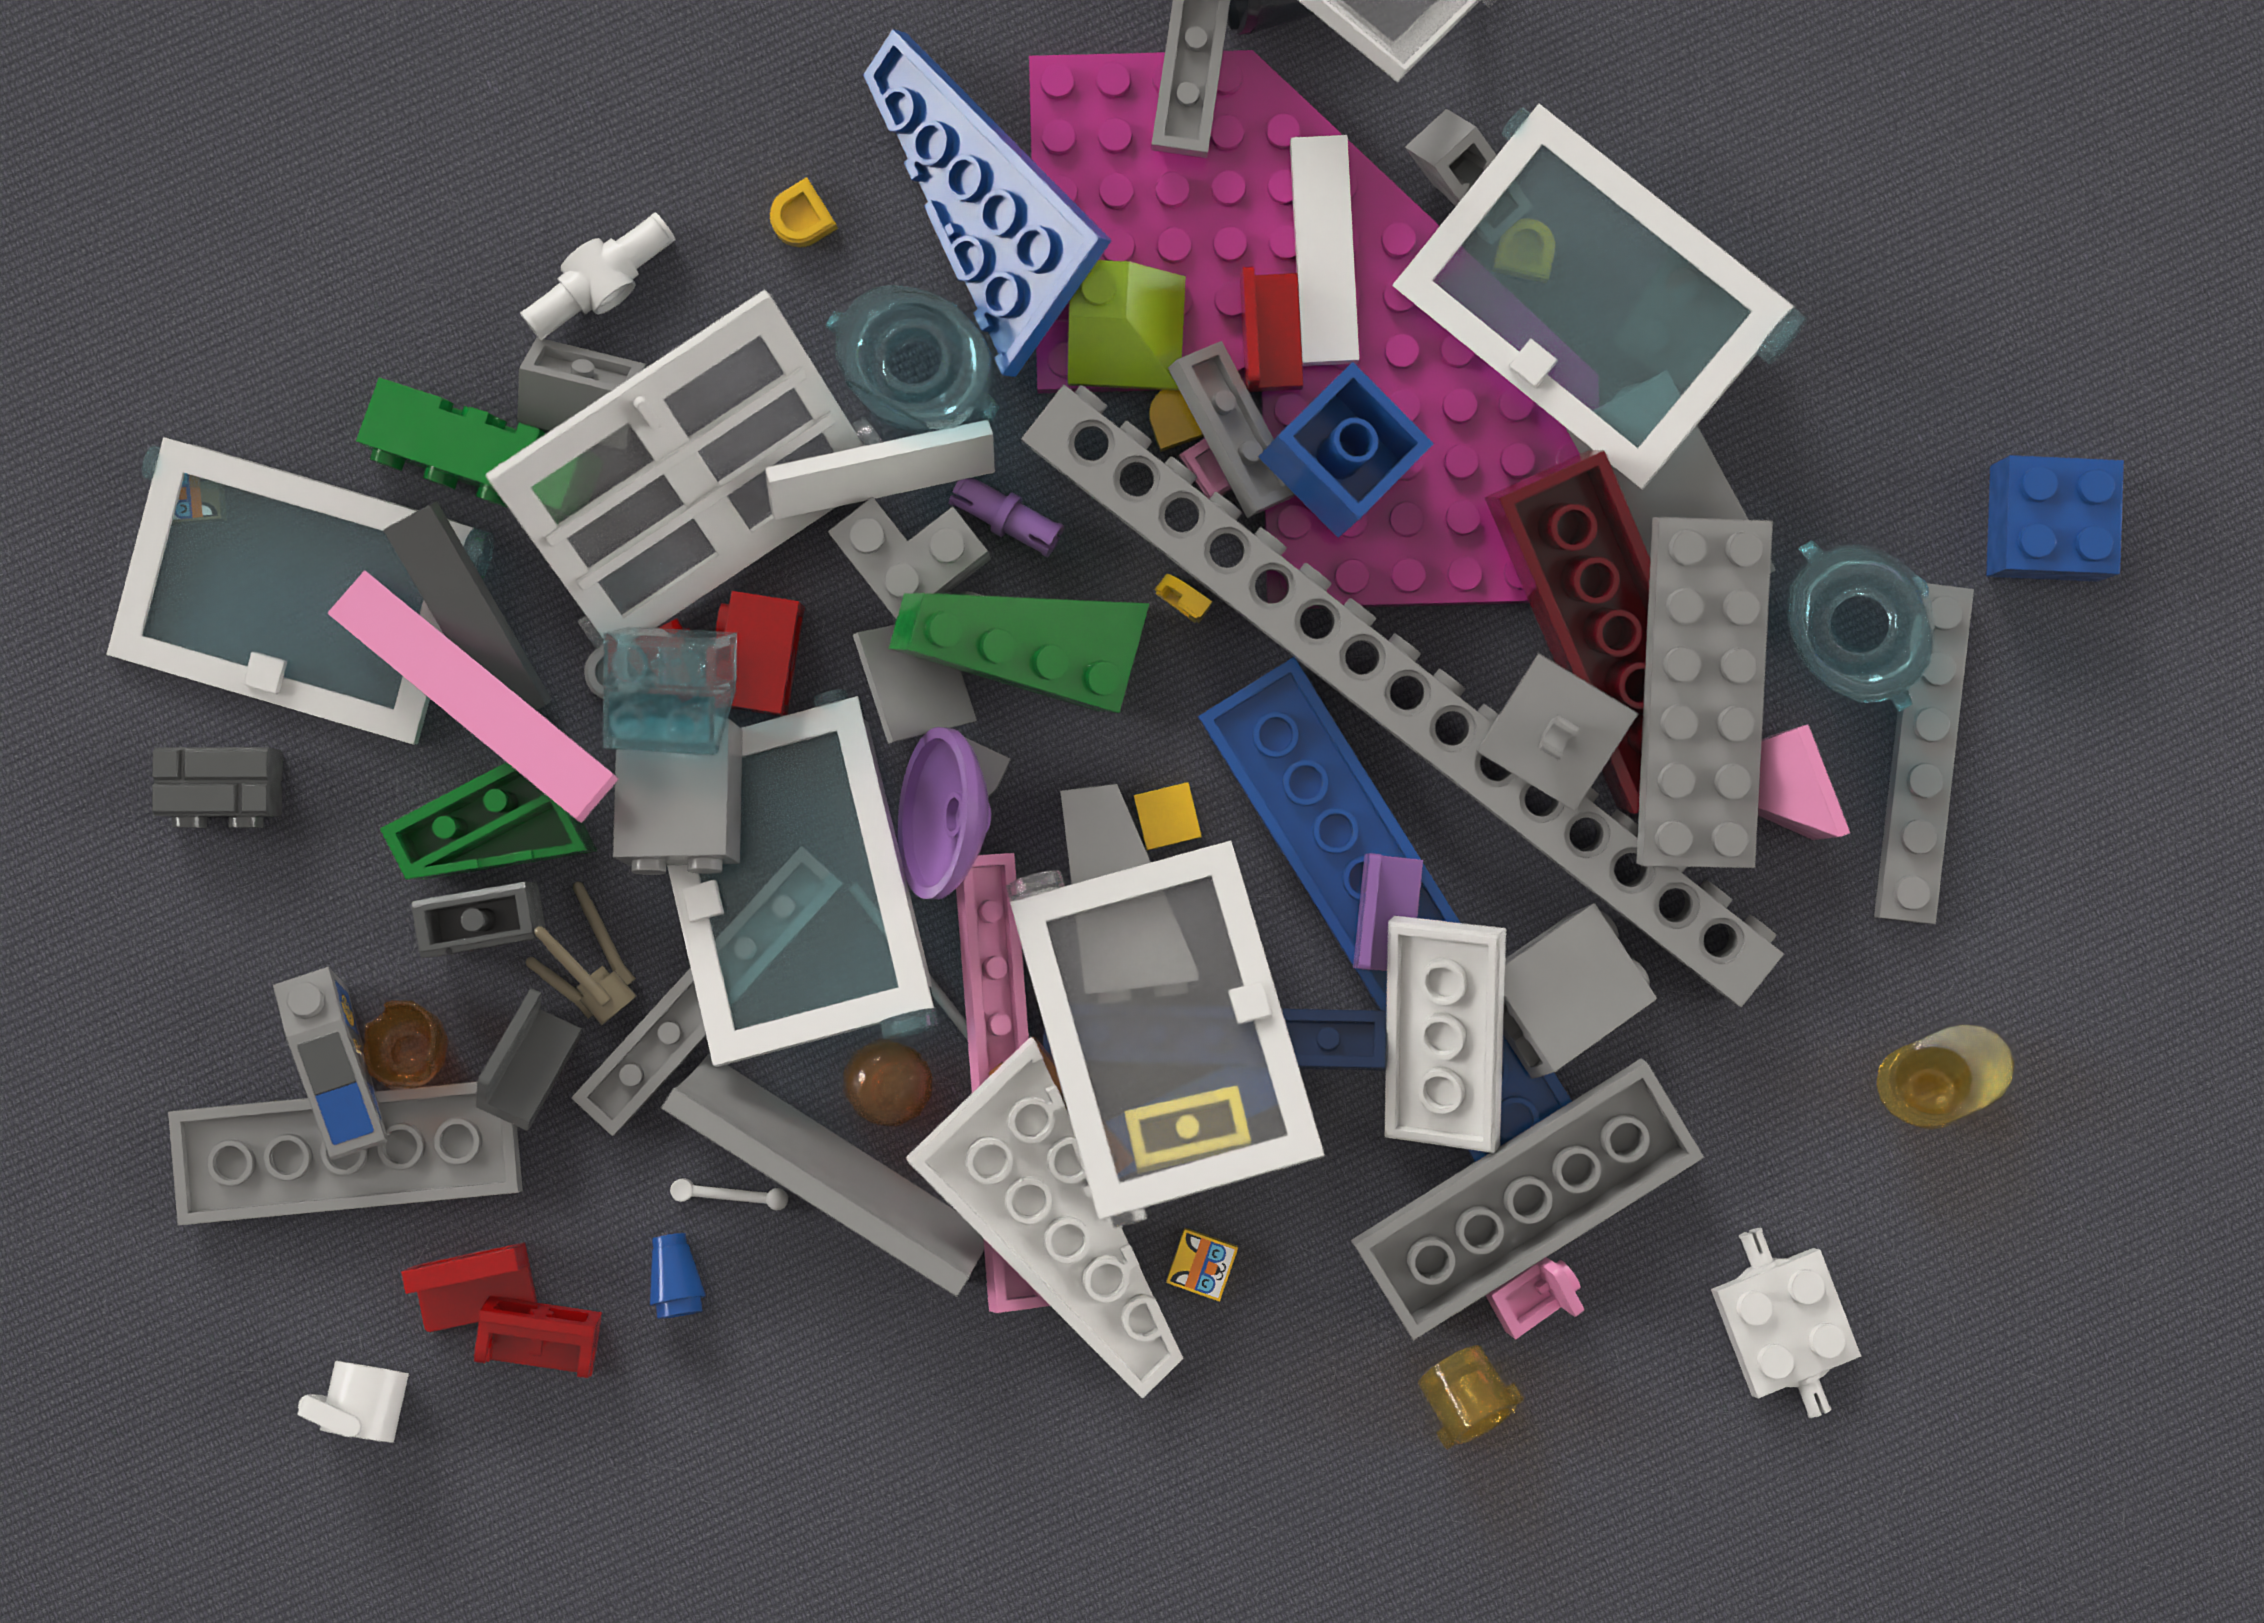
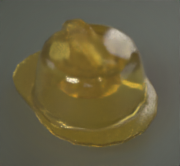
M1962 1024L1943 1029L1889 1054L1878 1069L1876 1087L1881 1102L1892 1115L1902 1121L1930 1130L1945 1128L1958 1119L1987 1107L2002 1097L2012 1082L2014 1061L2010 1048L1998 1034L1982 1026Z

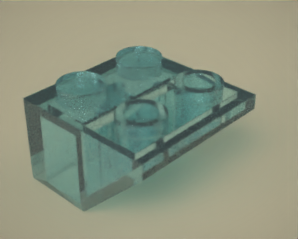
M625 627L604 633L603 748L707 755L718 754L736 692L737 632Z

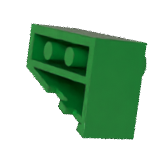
M507 762L380 828L406 880H427L598 852L583 822L580 823Z

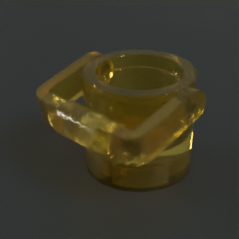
M1478 1345L1467 1347L1443 1359L1428 1370L1418 1381L1419 1388L1442 1424V1427L1436 1433L1447 1450L1454 1445L1467 1443L1489 1432L1512 1415L1517 1405L1526 1399L1515 1380L1505 1386L1482 1347Z

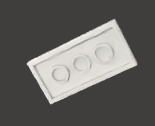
M1393 916L1388 921L1385 1081L1386 1138L1495 1153L1499 1148L1506 928Z

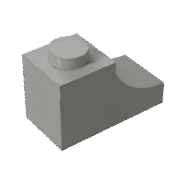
M1448 109L1443 111L1405 146L1431 184L1444 194L1455 207L1497 156L1476 126ZM1515 180L1475 228L1480 237L1491 245L1533 208V205Z

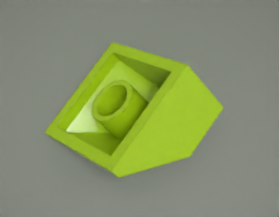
M1098 260L1070 299L1068 386L1082 385L1090 387L1180 391L1168 367L1177 359L1182 358L1186 276L1129 261Z

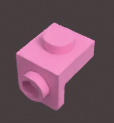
M1547 1257L1485 1295L1505 1332L1514 1339L1522 1336L1559 1308H1563L1574 1317L1585 1311L1576 1294V1291L1581 1286L1573 1271L1562 1260L1555 1263Z

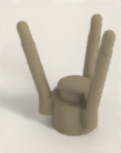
M575 882L573 890L613 972L609 973L604 966H601L589 975L542 926L536 927L535 935L580 984L574 988L534 957H528L525 963L540 978L576 1004L588 1019L593 1015L602 1026L636 997L635 993L628 986L636 978L623 964L583 883Z

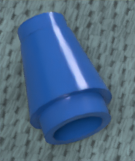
M686 1233L652 1238L650 1306H656L657 1319L675 1318L703 1312L701 1298L706 1297V1293L689 1244H687Z

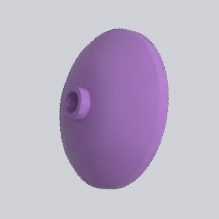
M945 727L930 729L917 743L905 772L898 811V845L907 883L911 890L920 898L939 900L948 896L965 879L982 848L991 822V807L988 801L987 786L977 756L971 745L959 731Z

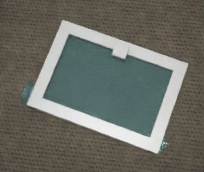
M1538 104L1531 113L1522 107L1511 117L1502 131V136L1508 140L1506 145L1392 286L1593 450H1605L1610 464L1643 490L1757 354L1771 365L1797 337L1808 321V318L1542 105Z
M163 437L161 447L151 446L143 460L142 475L144 478L152 480L106 655L413 745L418 744L430 698L327 614L365 570L444 635L383 531L389 525L418 510L171 438ZM448 519L478 573L484 579L493 553V533Z
M844 689L831 690L816 695L814 697L815 708L741 728L740 864H722V872L714 874L691 873L687 871V865H667L713 1066H723L877 1024L881 1026L884 1040L908 1037L940 1026L931 990L933 987L869 724L865 719L861 699L858 696L848 698L847 691Z

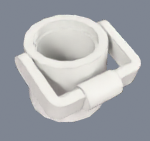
M335 1361L328 1396L305 1395L299 1401L298 1415L321 1425V1431L340 1434L346 1437L394 1443L409 1373Z

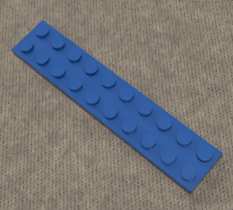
M1293 657L1198 716V719L1353 966L1364 855L1372 853L1381 854V856L1421 859L1297 660ZM1423 864L1417 918L1460 923ZM1354 968L1380 1011H1386L1387 1020V971ZM1504 1035L1500 1146L1572 1102L1554 1072L1532 1079ZM1467 1149L1474 1162L1491 1153Z

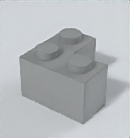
M873 497L828 531L896 620L904 593L947 594L991 560L987 549L953 506L909 541L905 539Z

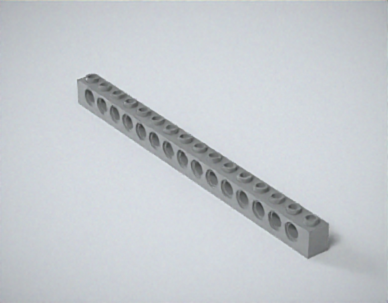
M1065 385L1060 388L1021 438L1027 447L1725 998L1739 1007L1745 1004L1784 955L1783 952L1771 944L1777 935L1770 928L1750 914L1743 922L1727 909L1728 905L1732 902V899L1706 879L1698 886L1682 873L1686 867L1641 865L1640 873L1634 881L1621 884L1615 877L1614 867L1622 855L1627 853L1637 855L1638 824L1618 809H1616L1612 816L1605 813L1594 804L1599 794L1591 787L1576 811L1553 798L1550 807L1545 812L1532 814L1525 804V794L1532 786L1530 783L1508 770L1496 779H1488L1481 771L1480 759L1482 754L1477 752V749L1499 716L1498 713L1485 704L1476 711L1460 698L1466 690L1460 683L1441 669H1438L1432 676L1415 662L1421 653L1395 633L1388 641L1371 628L1376 618L1369 611L1351 598L1342 605L1328 594L1326 590L1332 583L1307 563H1304L1298 570L1281 556L1287 549L1284 544L1261 527L1255 534L1247 530L1236 521L1242 512L1235 505L1217 492L1210 499L1204 496L1192 486L1197 478L1193 472L1172 456L1169 457L1165 464L1146 450L1152 441L1128 421H1125L1118 428L1102 415L1107 405L1084 386L1080 385L1075 393ZM1098 430L1106 436L1109 446L1102 458L1089 461L1077 454L1075 443L1078 436L1084 431ZM1141 465L1152 473L1154 483L1151 490L1145 495L1131 496L1122 489L1120 477L1129 466ZM1185 500L1195 506L1198 512V522L1193 529L1187 532H1177L1168 526L1165 520V511L1174 501ZM1229 535L1240 542L1243 555L1241 561L1236 566L1224 568L1218 566L1212 560L1210 546L1213 540L1219 536ZM1264 571H1276L1286 580V595L1278 603H1266L1256 593V579ZM1313 605L1323 607L1331 617V628L1320 639L1308 637L1300 626L1302 613L1306 608ZM1356 641L1369 643L1376 654L1373 668L1364 674L1352 672L1345 661L1348 647ZM1402 676L1413 678L1420 688L1419 700L1409 709L1398 708L1390 697L1392 684ZM1453 711L1462 718L1464 733L1457 742L1444 744L1435 733V725L1442 714ZM1590 818L1596 825V838L1590 846L1576 849L1570 841V829L1577 820ZM1679 888L1684 895V908L1679 915L1673 918H1664L1659 910L1660 898L1667 890ZM1715 924H1724L1729 934L1726 946L1719 952L1708 953L1703 941L1706 931Z

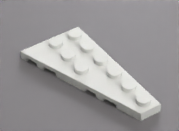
M1030 1037L906 1158L934 1189L1143 1399L1183 1357L1140 1269L1132 1247L1128 1243L1119 1224L1117 1215L1101 1220L1098 1219L1069 1114L1035 1040Z

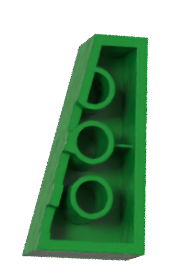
M379 377L356 442L372 450L369 460L401 472L405 462L425 469L423 479L452 490L456 489L458 481L478 488L475 497L508 509V506L492 486L486 474L546 435V433L538 428L519 423L516 429L508 427L507 421L488 412L470 406H464L463 410L453 407V402L442 397ZM590 449L531 487L556 524H559L564 518H568L588 504L603 462Z
M904 593L889 649L1094 711L1120 713L1150 603Z

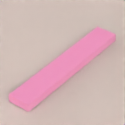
M365 570L328 611L327 614L580 823L584 821L619 780L612 772Z

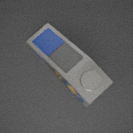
M329 967L274 984L273 988L286 1039L329 1157L335 1160L388 1142L347 985Z

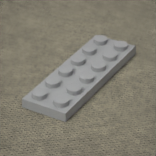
M1653 517L1636 860V863L1639 865L1755 868L1773 521Z
M477 1081L375 1091L388 1142L335 1160L329 1157L308 1098L168 1112L177 1223L178 1225L519 1193L523 1191L517 1126L476 1107Z

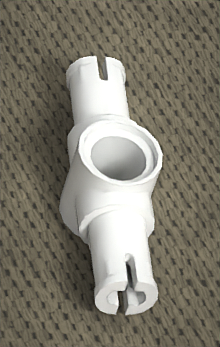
M655 212L617 241L611 238L603 243L601 239L596 238L584 243L564 260L561 265V271L564 274L557 278L559 284L520 312L521 316L542 341L580 311L586 315L593 310L595 314L599 315L613 309L626 299L635 288L636 283L633 279L639 275L637 269L676 241L673 233Z

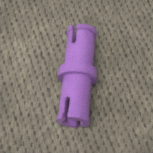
M973 477L958 480L952 491L957 495L953 494L949 499V504L953 507H958L991 525L990 531L1000 537L1008 534L1039 551L1045 557H1049L1060 540V537L1057 535H1061L1064 531V525L1061 523H1056L1023 505L1022 497L1013 492L1006 496Z

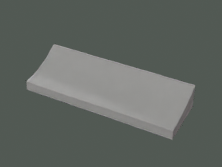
M708 1054L697 1068L680 1085L672 1090L662 1106L663 1110L955 1296L963 1288L984 1251L983 1237L956 1210L727 1064L719 1067L713 1066L711 1054Z
M1640 1058L1506 1142L1495 1153L1487 1154L1351 1241L1411 1338L1415 1340L1697 1163L1704 1156L1650 1066L1645 1060Z

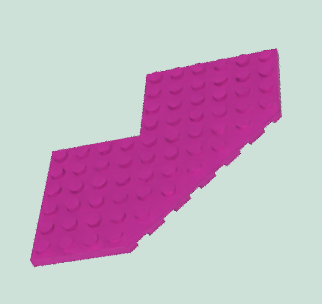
M1253 50L1223 51L1207 158L1151 150L1165 52L1029 56L1032 160L1112 240L1099 260L1129 261L1186 276L1182 357L1222 341L1245 384L1240 290L1242 267L1254 266L1255 275L1297 273L1290 139L1294 137L1335 136L1343 134ZM1348 140L1359 362L1356 365L1434 444L1339 538L1296 495L1264 510L1265 530L1287 547L1281 556L1299 570L1304 563H1307L1332 583L1326 592L1342 605L1349 598L1356 601L1362 607L1529 603L1485 497L1580 453L1564 425L1392 286L1440 226ZM1461 246L1433 282L1519 352L1530 339L1534 340L1558 360L1547 375L1591 411L1600 408L1599 375ZM1070 301L1036 347L1038 393H1057L1063 385L1073 392L1079 388V386H1068ZM1350 364L1303 366L1304 386L1302 390L1261 392L1262 418L1273 439ZM1084 386L1090 392L1156 390ZM1266 571L1267 603H1278L1286 595V580L1276 571ZM1313 605L1306 609H1320L1323 607Z

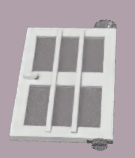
M763 290L488 472L486 476L586 614V616L578 620V623L596 649L607 643L614 655H616L834 509L829 508L774 520L769 503L765 467L872 445L883 441L864 416L850 424L767 291Z

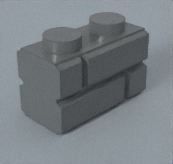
M154 747L152 761V777L154 779V784L152 785V812L154 816L172 817V828H207V817H228V828H264V817H281L283 754L280 749L269 747Z
M520 882L412 901V913L421 958L440 957L514 944L515 942L537 940L538 938L534 933L536 927L542 926L545 928L537 882Z

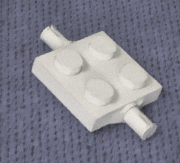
M1762 1228L1751 1229L1749 1233L1744 1232L1739 1235L1751 1267L1747 1268L1737 1279L1711 1289L1751 1396L1761 1398L1785 1387H1798L1808 1417L1821 1416V1412L1826 1414L1831 1411V1407L1828 1404L1819 1379L1830 1369L1861 1357L1821 1250L1812 1248L1789 1258H1772Z

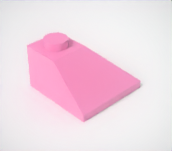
M1809 725L1786 730L1762 739L1758 816L1812 840L1841 837L1849 834L1850 831Z

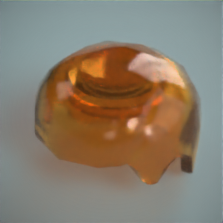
M391 1000L385 1002L384 1011L376 1019L365 1025L363 1054L369 1075L392 1090L419 1088L432 1080L444 1066L449 1040L442 1021L423 1005L414 1001Z
M885 1039L874 1040L853 1052L843 1070V1093L854 1111L861 1118L879 1126L897 1127L921 1115L932 1096V1073L922 1054L914 1048Z

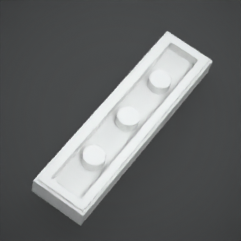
M1347 135L1294 137L1290 139L1302 366L1351 364L1352 362L1357 364L1359 362L1348 137Z
M989 421L974 422L765 467L769 503L774 520L866 501L871 497L875 499L995 473L994 440Z

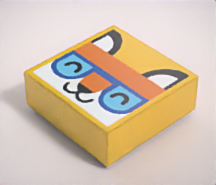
M1184 1227L1166 1283L1220 1302L1238 1251V1246Z

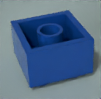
M1352 362L1268 445L1258 458L1339 538L1434 443Z
M2010 455L1990 465L1986 577L2098 582L2120 574L2124 460Z

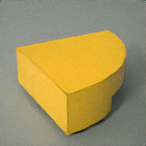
M1166 574L1154 589L1157 591L1156 595L1194 623H1200L1212 605V601L1170 574Z

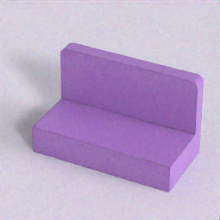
M1372 853L1364 855L1354 968L1387 971L1388 921L1393 916L1417 918L1423 860L1381 856V854Z

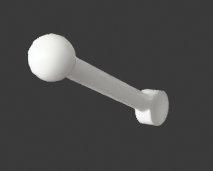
M686 1178L674 1181L670 1188L672 1197L680 1202L686 1201L691 1197L763 1203L768 1204L773 1210H782L788 1203L787 1193L780 1188H774L767 1193L696 1186Z

